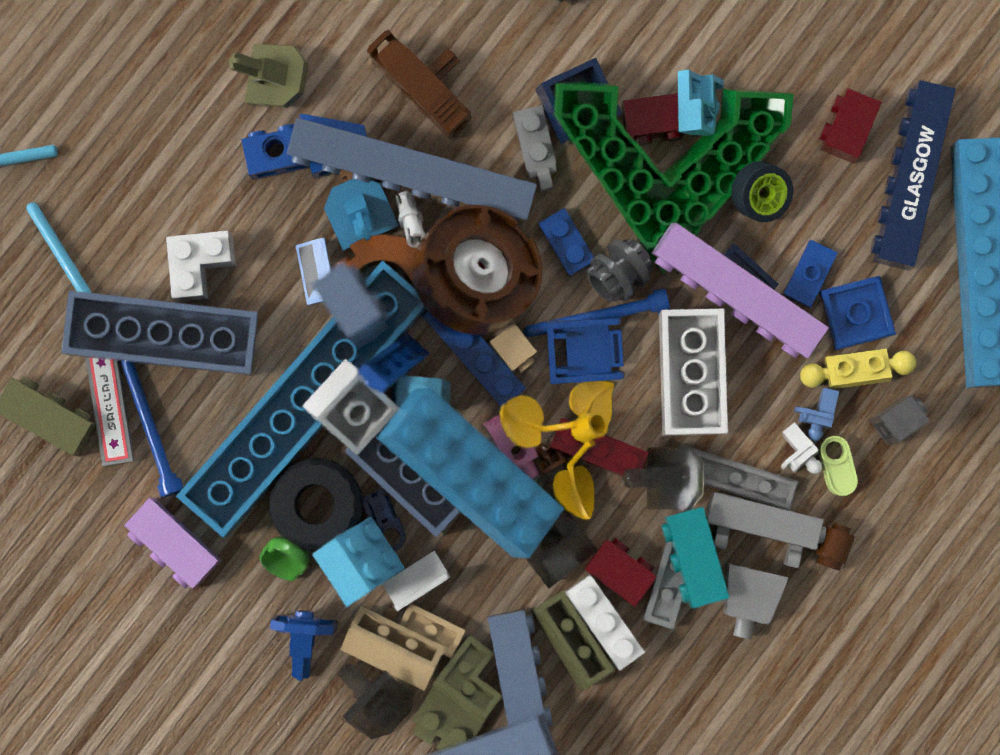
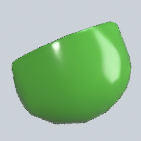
M283 536L272 538L259 556L262 566L267 571L288 581H294L299 575H303L310 563L307 550L301 549Z

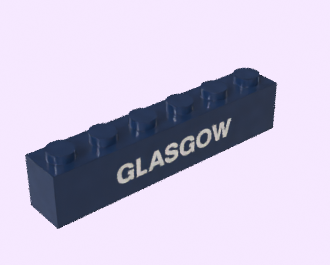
M919 80L913 88H909L904 104L909 106L907 117H902L898 128V135L902 136L900 147L896 146L894 148L891 158V164L895 165L893 177L888 176L884 189V194H888L886 206L882 205L880 208L877 223L881 224L879 236H874L870 250L871 253L875 254L873 259L875 263L908 271L915 267L955 88Z

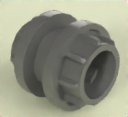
M616 239L607 247L609 256L597 254L591 259V267L587 270L590 284L608 302L626 301L633 295L631 285L643 287L650 281L649 274L653 271V262L649 254L638 242L633 239L623 241Z

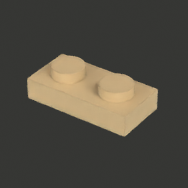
M413 603L408 605L399 624L444 646L445 649L442 654L450 658L453 657L466 631Z

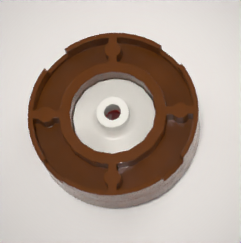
M461 206L440 218L422 238L413 258V281L421 302L439 322L453 330L466 334H490L506 328L532 304L538 294L542 281V262L533 238L528 240L525 234L516 226L518 221L515 218L489 206Z

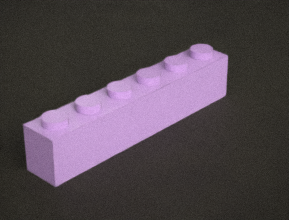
M671 223L651 253L657 257L655 263L669 273L672 269L681 273L683 276L680 280L694 290L698 286L708 292L706 295L708 300L719 307L725 303L733 309L731 313L733 317L744 324L751 321L757 325L758 329L756 332L770 342L773 338L782 342L784 345L781 349L795 359L799 355L809 358L829 328L677 223Z

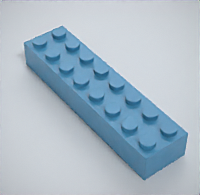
M1000 138L959 139L950 146L966 388L1000 387Z

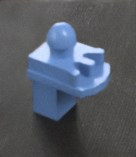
M822 388L816 411L795 407L794 412L800 414L799 422L811 424L808 436L812 441H819L824 434L822 432L823 427H832L839 391Z

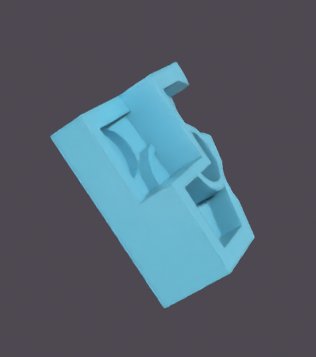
M691 70L678 71L679 132L690 135H714L716 116L720 107L715 93L716 90L724 88L723 79L713 74L701 76Z

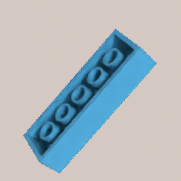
M430 387L414 389L377 437L513 558H530L565 509Z

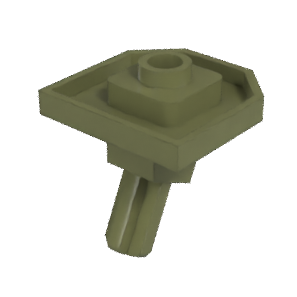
M254 44L252 57L235 52L228 60L231 70L248 75L244 103L247 105L288 108L304 94L308 63L299 49L294 46Z

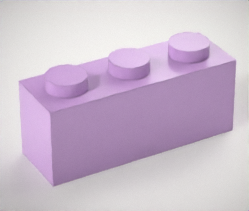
M149 498L124 525L130 531L127 534L128 537L140 547L145 544L152 551L150 557L161 567L164 568L166 565L175 572L172 577L184 588L188 586L192 589L198 588L222 561L219 556L156 498Z

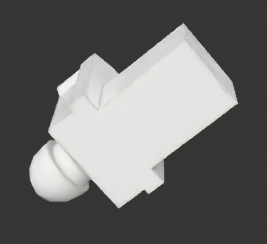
M794 422L782 432V436L796 452L784 461L781 468L786 470L790 467L795 473L805 465L810 473L818 474L822 471L821 462L815 458L819 450Z

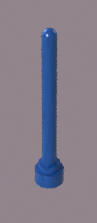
M663 288L654 290L653 294L647 295V299L550 321L623 317L651 310V313L657 312L659 315L661 310H670L666 289ZM546 321L526 326L524 328L525 336L534 337L547 334Z
M121 361L161 477L158 479L159 485L157 486L160 496L165 498L178 494L184 486L181 478H177L176 473L171 471L135 364Z

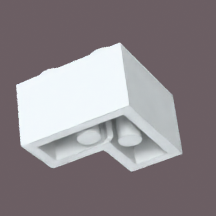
M229 231L166 237L171 296L177 302L208 299L205 269L236 266L233 235Z

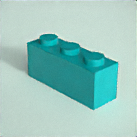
M698 507L664 517L666 524H662L661 529L665 542L672 543L674 554L670 555V560L674 572H680L683 584L678 585L683 603L689 602L690 608H697L730 598L704 508Z

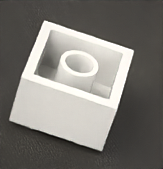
M345 359L306 401L303 407L358 455L395 415L399 407L384 393L381 394L378 390L368 387L363 377L358 373L359 370Z

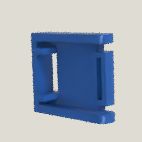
M621 317L546 321L550 383L562 384L624 379L623 371H611V367L624 366L622 330L609 329L608 326L621 324ZM554 338H566L567 365L556 366Z

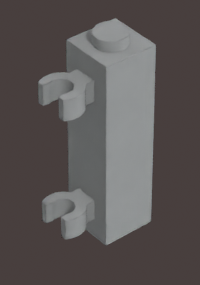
M711 492L706 518L709 524L717 526L713 537L716 548L726 550L729 532L732 529L788 543L783 565L799 568L803 547L817 550L818 544L820 545L824 542L826 527L822 526L824 519Z

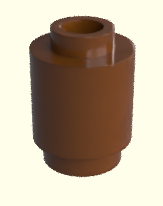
M833 523L832 528L825 526L826 535L824 542L818 546L816 555L819 556L816 563L840 571L842 564L846 565L855 536L850 535L851 528Z

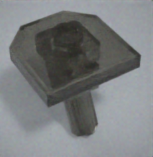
M647 447V452H649L647 456V469L625 470L622 481H624L626 487L647 488V509L691 510L704 494V462L691 447Z
M348 663L341 668L338 674L339 677L355 693L354 697L357 699L342 717L348 724L371 740L391 734L412 711L414 692L386 670L373 682L368 680L352 663Z

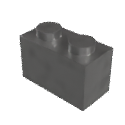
M910 395L898 399L869 421L886 445L900 443L930 420L926 416L928 410L919 398L914 399Z

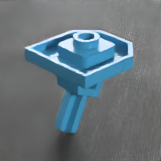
M350 179L332 187L324 210L342 250L350 248L351 244L363 238L367 241L371 239V236L382 234L399 226L381 183L371 179L370 183Z

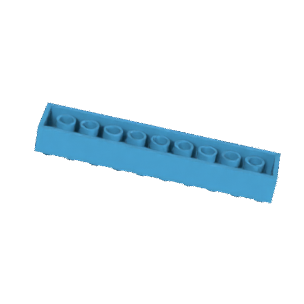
M382 261L365 282L388 314L389 319L385 322L389 329L358 350L335 318L332 317L176 495L178 499L222 537L230 536L272 488L279 475L292 465L325 427L303 407L306 401L345 359L359 370L365 362L403 337L427 310L421 302L416 289L385 262Z

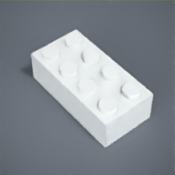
M724 309L661 310L659 314L662 436L727 434Z

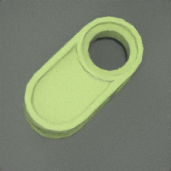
M827 437L820 443L818 448L826 485L829 491L837 496L849 495L856 489L858 484L850 447L842 437ZM830 442H837L842 447V455L838 459L833 460L826 454V446Z

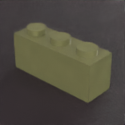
M24 376L21 381L10 378L0 396V415L67 453L80 457L96 429V423L90 420L93 415L77 406L74 411L64 406L66 400L53 392H49L48 395L37 390L39 384Z
M564 591L557 593L530 611L580 690L591 687L614 671Z

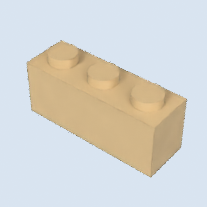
M361 606L340 650L425 691L445 647Z

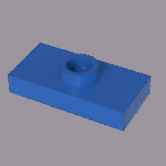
M810 239L782 295L811 308L838 253Z

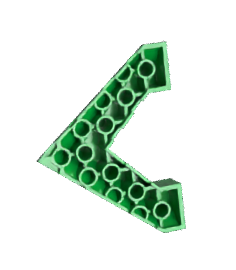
M556 83L554 116L655 263L657 257L651 253L671 223H677L697 236L703 224L707 220L710 221L731 196L732 184L740 170L752 162L761 161L771 149L770 145L790 127L794 94L723 88L720 120L716 123L714 135H703L664 173L657 169L651 162L650 157L630 137L616 118L619 86L607 83ZM656 264L660 272L665 274L666 270Z

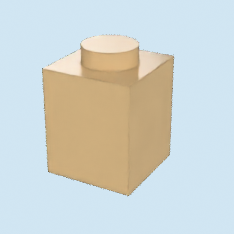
M515 323L490 341L492 348L512 372L518 369L522 373L536 362L533 357L537 354V351Z

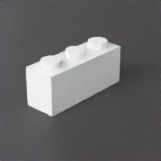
M590 574L564 591L619 671L645 653Z

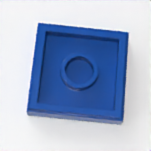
M880 276L819 292L835 351L896 335Z

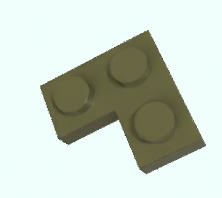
M469 635L432 685L483 723L502 695L478 678V675L495 653Z

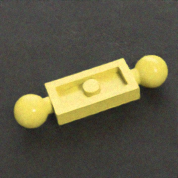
M887 349L825 357V368L816 363L805 365L800 372V378L802 383L810 388L818 387L824 380H828L830 389L890 382L893 378L891 371H895L900 375L912 373L916 367V358L909 351H899L893 358L889 359Z

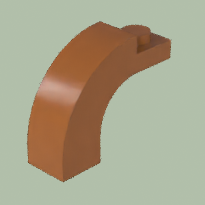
M374 235L367 241L363 238L351 244L350 248L356 256L352 259L347 256L335 265L337 266L344 262L348 268L354 265L358 272L362 273L369 267L379 265L383 261L387 265H392L402 270L414 285L412 265L417 248L410 247L404 237Z

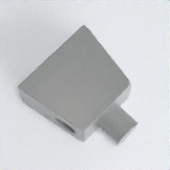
M726 563L725 584L730 598L724 600L723 613L737 617L733 632L734 636L751 640L755 622L770 624L787 584L788 577Z

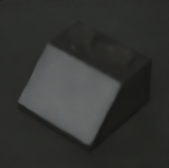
M563 510L530 558L525 559L550 589L598 550L569 512Z

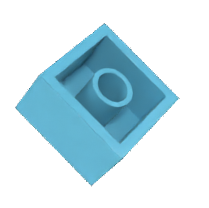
M372 517L367 518L337 536L312 554L346 607L405 569L398 555L394 552Z

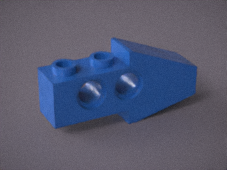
M299 114L301 119L367 137L365 126L362 124ZM294 124L280 126L277 132L267 134L265 130L254 131L248 134V138L241 139L248 174L252 180L307 168L311 169L314 179L328 175L330 172L323 171V164L311 161L310 166L291 162L293 156L288 155L287 151ZM274 144L284 146L283 153L278 157L269 156V149Z

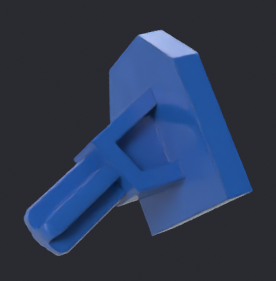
M296 610L295 615L290 616L276 615L271 619V630L290 633L289 656L292 657V677L297 678L298 681L309 678L315 635H333L337 631V620L314 617V612Z

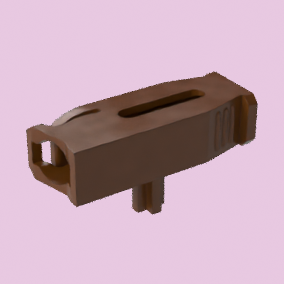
M389 30L384 31L368 47L366 51L372 59V63L449 140L454 138L471 121V112L440 81L460 62L456 55L448 48L429 67H426ZM385 40L390 42L378 54L377 47Z

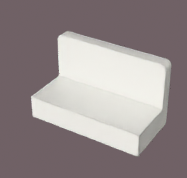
M433 551L382 585L395 604V609L399 611L451 576L437 553Z

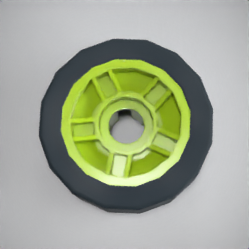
M755 161L744 166L736 175L732 184L731 197L734 206L741 214L758 222H771L781 217L789 208L793 199L794 187L791 177L784 169L766 161ZM761 188L764 191L762 195L759 194Z

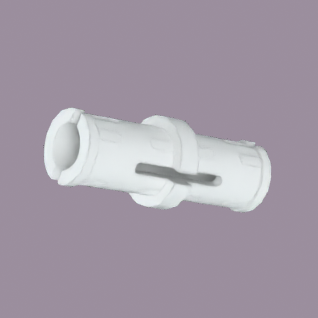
M404 191L399 193L400 197L396 196L395 198L400 214L398 221L400 227L405 231L407 244L412 248H417L425 236L422 227L423 216L421 211L417 210L415 197L412 195V192Z

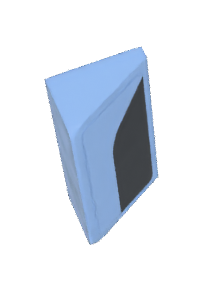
M319 238L296 245L307 305L323 303L311 286V283L332 269L326 239Z

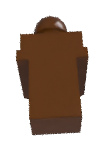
M540 443L536 446L535 451L538 454L537 457H540L542 462L536 466L541 476L546 474L553 485L555 475L559 471L565 470L562 464L566 460L560 451L552 455L550 447L545 443Z

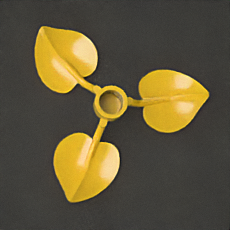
M590 381L576 385L570 393L569 406L579 418L570 423L543 426V411L536 400L529 396H517L510 399L501 406L500 418L505 433L516 445L523 448L536 447L541 442V431L549 432L563 429H571L573 437L585 443L568 462L567 470L559 471L555 475L553 492L556 501L565 508L564 510L581 519H591L595 494L593 479L586 467H574V465L588 448L595 445L594 439L604 436L608 431V425L612 417L614 383Z

